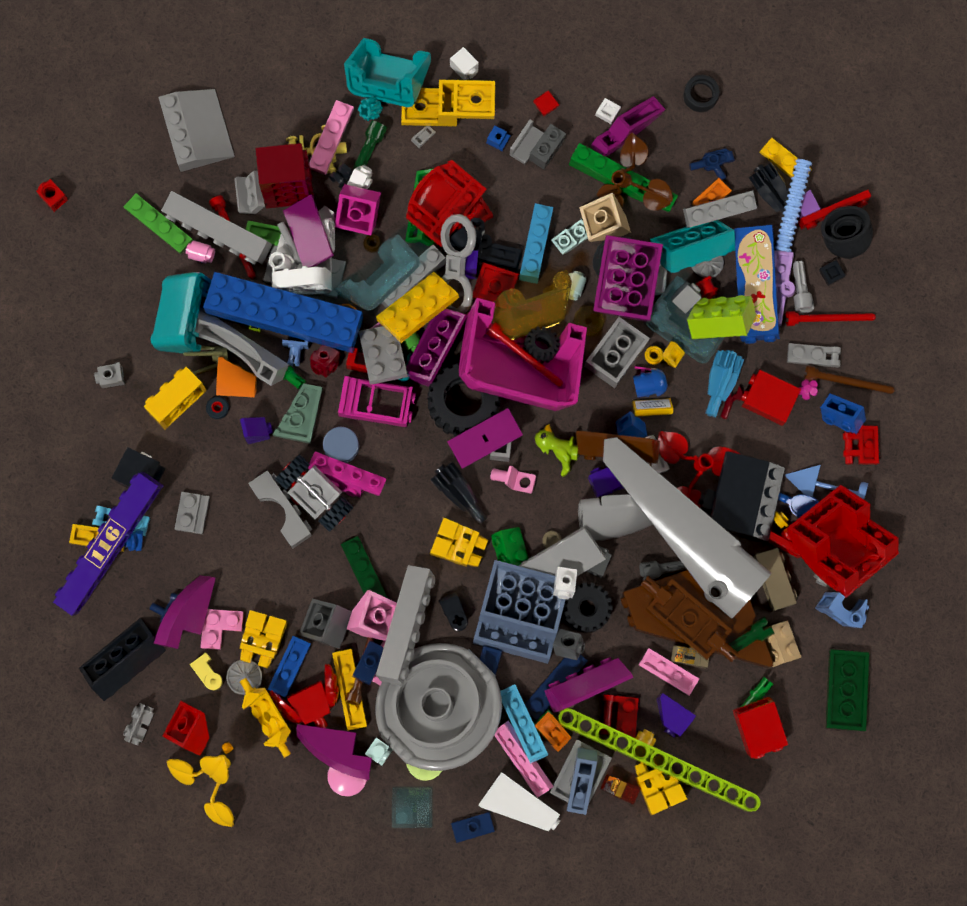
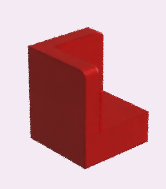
M354 348L353 353L349 352L346 368L367 373L364 354L358 352V348Z

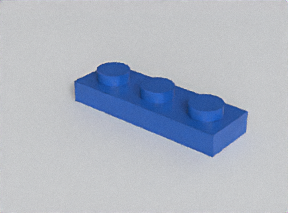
M292 636L268 687L269 691L273 690L280 696L287 697L311 646L310 643Z

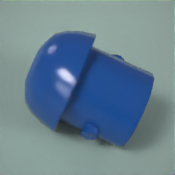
M651 368V372L633 376L638 398L649 397L657 394V397L667 391L666 376L660 369Z

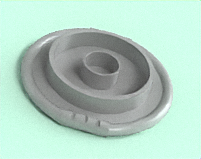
M445 643L428 644L415 648L414 658L410 661L408 667L409 676L404 681V685L382 682L379 686L375 705L378 729L381 738L406 764L431 771L454 769L476 758L493 739L500 723L502 712V697L496 675L470 649Z

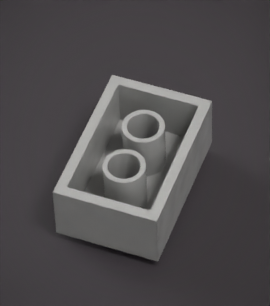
M618 317L586 360L584 367L613 388H616L647 346L650 338Z

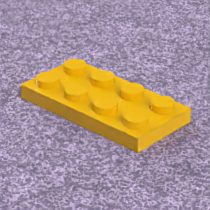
M433 272L378 314L376 318L384 328L402 343L456 301L459 295L440 276Z

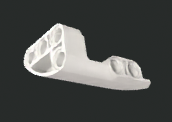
M324 206L318 212L334 253L335 213ZM281 234L277 250L269 258V264L273 267L272 287L295 294H325L332 292V257L315 267L308 268L302 266V263L297 265Z

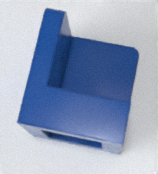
M631 411L616 421L618 435L641 438L647 436L645 422L636 417Z

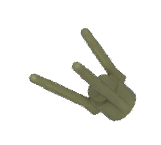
M201 345V350L210 351L183 353L184 356H212L213 362L217 361L213 365L192 372L194 375L217 368L219 356L224 357L228 361L227 348H222V346Z

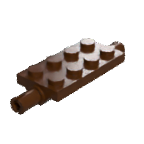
M648 575L641 583V586L654 596V600L646 609L706 661L714 651H719L730 662L738 656L739 652L726 643V637L731 633L732 629L677 582L671 579L665 587H661Z

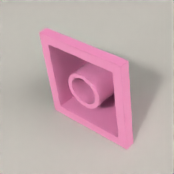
M367 590L352 610L347 629L364 637L386 641L397 603Z

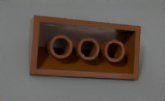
M576 431L578 454L584 455L586 460H596V457L603 458L604 439L617 437L651 467L652 463L658 464L659 440Z

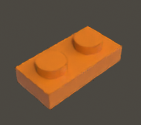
M718 178L692 202V205L697 206L726 198L732 190Z
M549 712L535 725L536 729L558 752L572 738Z

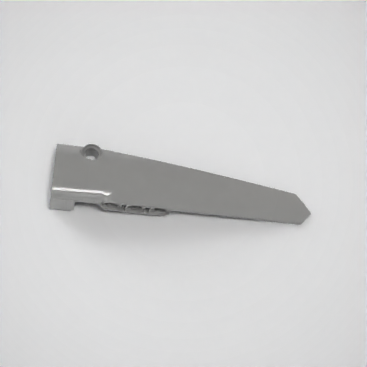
M617 437L604 439L603 462L702 588L707 601L714 603L730 618H733L772 573L747 553L736 538ZM711 588L718 590V597L711 595Z

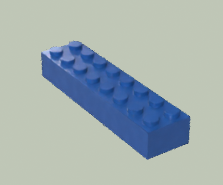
M214 272L203 306L206 314L350 353H353L363 320L362 311L217 272Z

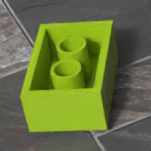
M739 295L730 298L719 297L717 299L701 298L694 305L687 318L692 339L747 336L756 317L752 296Z

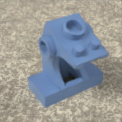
M839 592L824 593L815 609L827 614L842 626L852 628L863 627L866 622L865 611L869 609L867 599H859L855 606L848 611L842 604L845 598L844 595Z

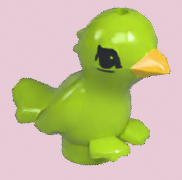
M550 424L536 433V445L543 453L549 454V450L554 452L557 459L562 463L561 476H566L571 472V460H578V446L574 445V436L570 438V441L558 439L553 434Z

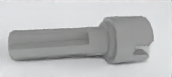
M795 261L793 263L797 293L793 297L795 311L799 314L809 313L814 310L812 294L807 289L804 262Z

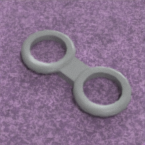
M454 214L446 219L440 234L442 246L448 254L446 255V271L442 279L447 284L452 279H456L462 284L464 289L463 303L458 308L449 305L446 309L464 314L470 308L473 299L471 283L465 276V260L475 248L476 230L468 217L462 214ZM456 222L461 223L465 227L468 236L467 245L460 252L452 247L449 240L450 229Z

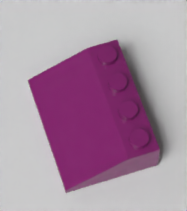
M606 235L593 311L650 322L663 244Z

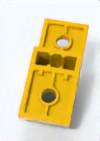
M439 80V88H421L418 98L412 107L402 106L401 125L457 126V118L494 119L495 81ZM473 96H479L481 98V101L479 103H473L471 101V98ZM418 103H423L426 107L424 110L419 111L415 106Z

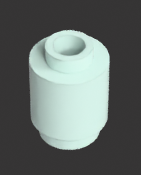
M578 271L569 273L563 289L564 297L571 300H578L581 297L587 280L583 273Z

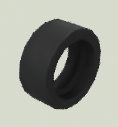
M696 75L685 86L684 102L693 111L707 112L717 103L720 93L719 86L710 76ZM697 84L708 86L712 91L710 101L706 103L695 101L691 97L693 86Z

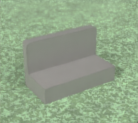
M530 119L510 148V156L523 164L527 163L530 152L544 134V132L533 126V120Z

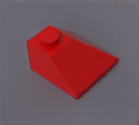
M180 701L162 736L200 756L209 740L205 713Z

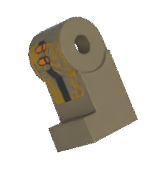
M673 646L671 662L706 669L708 668L709 658L706 661L692 648Z

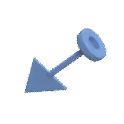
M821 465L785 474L803 494L813 496L815 486L835 490L838 487L817 481ZM862 482L858 491H850L865 499L868 483Z

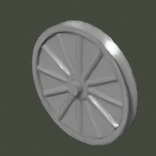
M723 256L698 263L692 269L703 278L710 275L712 278L716 277L723 269Z
M241 660L234 662L227 671L226 679L228 686L235 693L246 695L239 682L247 678L252 688H259L262 682L260 667L253 661L251 663Z

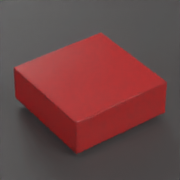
M549 90L533 100V103L543 116L559 107V104Z

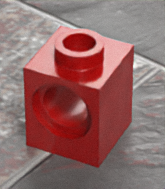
M51 179L41 183L36 191L39 197L54 212L68 201L66 195ZM50 192H55L53 197H47Z

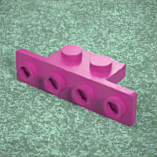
M314 452L308 467L310 470L315 465L334 485L352 497L357 496L360 498L363 490L380 496L386 482L384 477L318 452Z

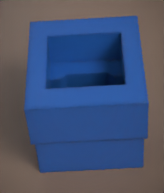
M494 125L486 143L503 152L510 139V135L507 134V131ZM497 134L501 136L500 139H496Z

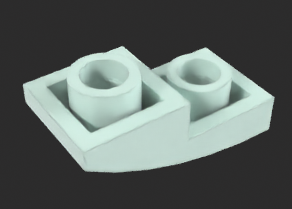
M579 220L569 229H565L551 240L562 255L588 239L583 220Z

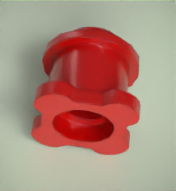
M711 275L696 283L701 290L702 298L711 299L717 295L716 291L718 288H715L712 284Z

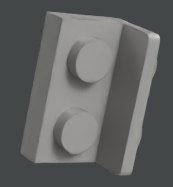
M253 171L247 177H236L235 188L238 212L243 214L258 213L265 207L259 186L258 171Z

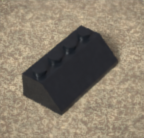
M139 618L79 667L91 689L105 701L113 696L122 686L129 683L133 677L143 671L155 659L159 658L166 649L164 646L154 644L156 636L145 622Z

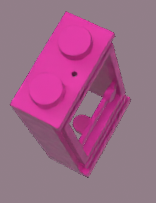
M345 376L338 415L340 417L407 427V422L411 423L413 412L410 411V405L415 403L416 393H413V387L382 382L370 385L369 380ZM362 386L372 388L367 413L357 411ZM375 388L404 393L400 418L370 413L372 411Z

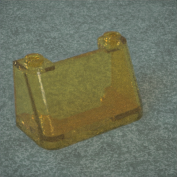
M564 270L557 273L553 278V283L544 288V294L527 300L517 289L502 292L494 301L493 323L497 322L501 326L502 332L511 340L528 335L531 329H535L537 326H540L541 329L542 326L548 328L561 323L566 317L572 285L568 271Z

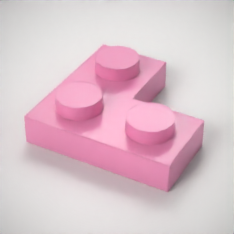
M208 609L202 629L201 648L221 650L222 631L242 632L244 612Z

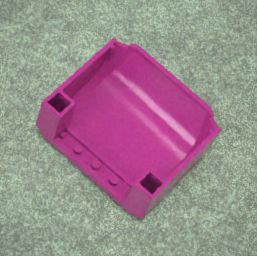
M477 298L466 317L460 355L459 376L466 386L472 390L553 411L575 405L578 402L587 327L568 323L559 337L560 346L555 357L548 363L545 360L542 364L563 381V385L558 387L498 338H491L486 334L493 325L491 322L493 320L495 303ZM501 326L502 332L523 348V343L528 333ZM540 340L535 341V344L539 348L548 349V346L545 342Z

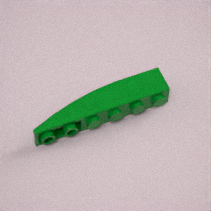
M581 143L578 144L569 162L571 167L604 184L615 185L611 180L612 174L617 170L626 169V167ZM633 171L626 172L630 174L632 182L648 188L650 180ZM629 185L627 188L620 187L625 195L643 202V196L646 191ZM672 192L673 200L671 204L662 210L670 212L678 195Z

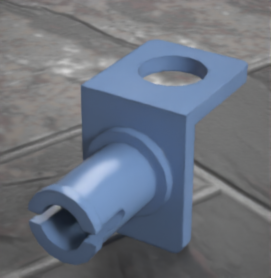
M282 340L283 347L290 348L287 364L293 366L294 362L295 366H300L301 350L309 349L310 342L306 340L305 342Z

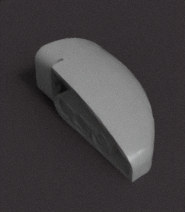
M630 495L602 496L601 502L599 498L581 499L578 504L579 527L585 526L595 541L622 537L653 525Z

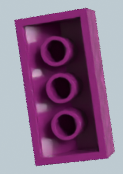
M444 309L430 320L406 365L407 376L410 379L428 387L432 384L467 317L466 314Z
M609 657L600 661L601 666L595 668L594 665L584 668V673L581 675L573 673L567 676V681L561 684L559 680L549 684L550 689L544 692L555 713L634 677L619 658L612 660Z

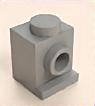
M120 362L97 367L98 372L94 373L96 384L100 383L102 388L125 385L123 368ZM111 372L110 377H105L106 373Z

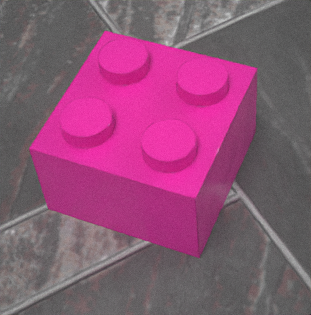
M344 184L339 195L335 227L371 236L377 221L381 193Z

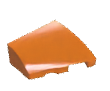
M219 356L216 395L255 397L257 388V377L255 374L247 372L239 365H234L225 360L224 357Z

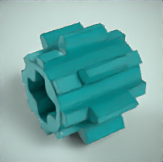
M374 97L361 100V104L358 107L360 117L362 116L367 121L379 118V114L382 111L381 102Z

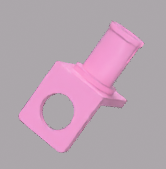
M509 466L508 471L493 468L491 480L505 482L512 490L531 494L534 489L536 475L519 472L513 466ZM523 478L530 479V485L526 488L520 485V481Z

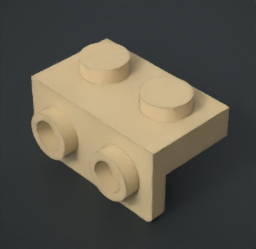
M788 621L763 629L765 631L768 628H772L775 633L765 639L774 664L772 667L801 658Z

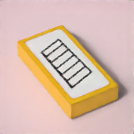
M671 398L634 400L633 410L636 417L673 414V405Z

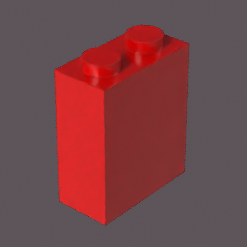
M759 370L757 374L753 373L748 384L751 387L749 391H744L741 401H743L741 407L783 426L801 389Z
M770 697L732 710L745 750L751 758H762L765 756V753L771 751L778 752L788 745L775 702Z

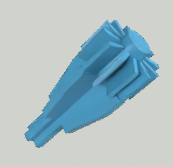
M718 350L709 375L708 395L711 398L705 413L710 417L717 416L721 401L727 400L736 385L744 359L741 356H737V353L734 351L726 350L725 352L724 350Z

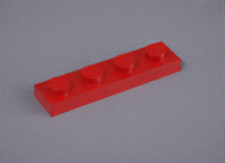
M869 190L863 191L802 217L798 224L801 230L804 228L810 230L837 208L844 206L864 207L868 204L867 201L870 199L871 194Z

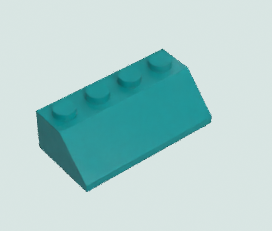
M719 220L693 227H684L650 239L652 243L663 244L660 264L671 273L679 272L681 269L693 267L698 263L710 261L712 258L725 256L729 252L735 251L734 230Z

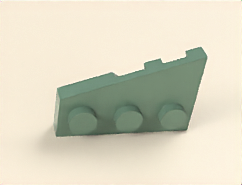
M303 383L292 405L282 418L280 425L274 431L273 436L311 444L323 388Z

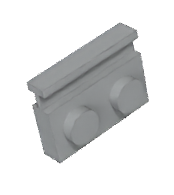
M181 492L174 530L203 535L210 496Z

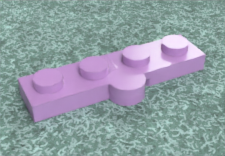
M775 250L779 326H781L786 297H791L795 293V286L789 281L794 253Z

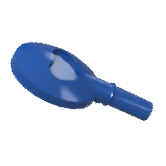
M779 493L778 496L779 501L789 504L791 512L798 518L819 502L814 497L805 494L790 497Z

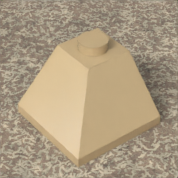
M613 193L579 207L590 242L603 241L606 235L621 237L631 232L627 217Z

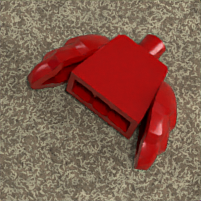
M325 664L324 669L325 690L320 680L287 696L289 703L273 690L270 691V697L284 719L298 724L303 722L305 725L313 722L315 727L326 728L328 726L324 716L330 713V709L335 706L339 696L337 675L330 664Z

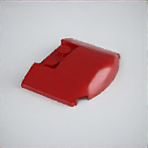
M450 160L446 164L435 167L419 182L409 200L406 219L442 247L440 234L446 219L454 214L466 216L486 191V188L453 160ZM459 222L452 225L449 237L460 224Z

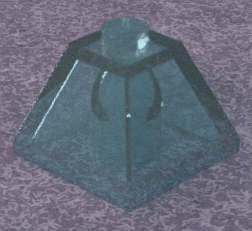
M432 787L392 788V828H432Z

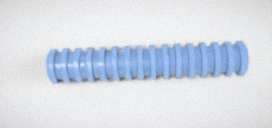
M804 159L795 160L797 164L794 165L795 171L792 173L794 177H791L793 181L790 183L791 188L788 190L790 194H787V206H784L786 210L783 211L784 217L781 219L783 223H780L782 227L779 229L780 234L777 235L779 239L776 240L777 246H775V249L778 251L791 252L790 246L793 245L791 242L794 240L793 235L796 233L794 229H797L795 225L798 223L797 218L800 216L798 212H801V200H804L802 196L805 195L804 189L807 187L805 183H808L806 179L809 177L808 172L811 171L809 168L812 166L811 161Z

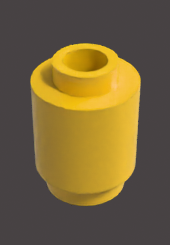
M646 729L643 732L638 731L635 739L650 746H654L656 739L653 738L655 734ZM637 746L635 754L638 757H643L645 749L642 746Z

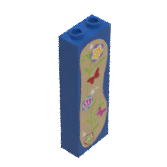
M772 225L734 228L738 296H752L756 313L748 335L740 336L741 341L746 344H753L759 340L774 342L776 339H780L773 227Z

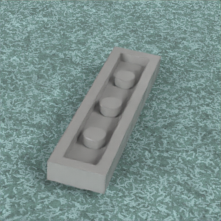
M747 191L683 209L688 228L757 209L754 192Z

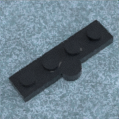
M484 234L476 242L474 250L478 251L479 261L513 269L517 268L521 249L496 243L491 244L492 239L487 234ZM450 240V243H451L452 247H453L456 251H459V252H460V250H459V249L455 246V244Z

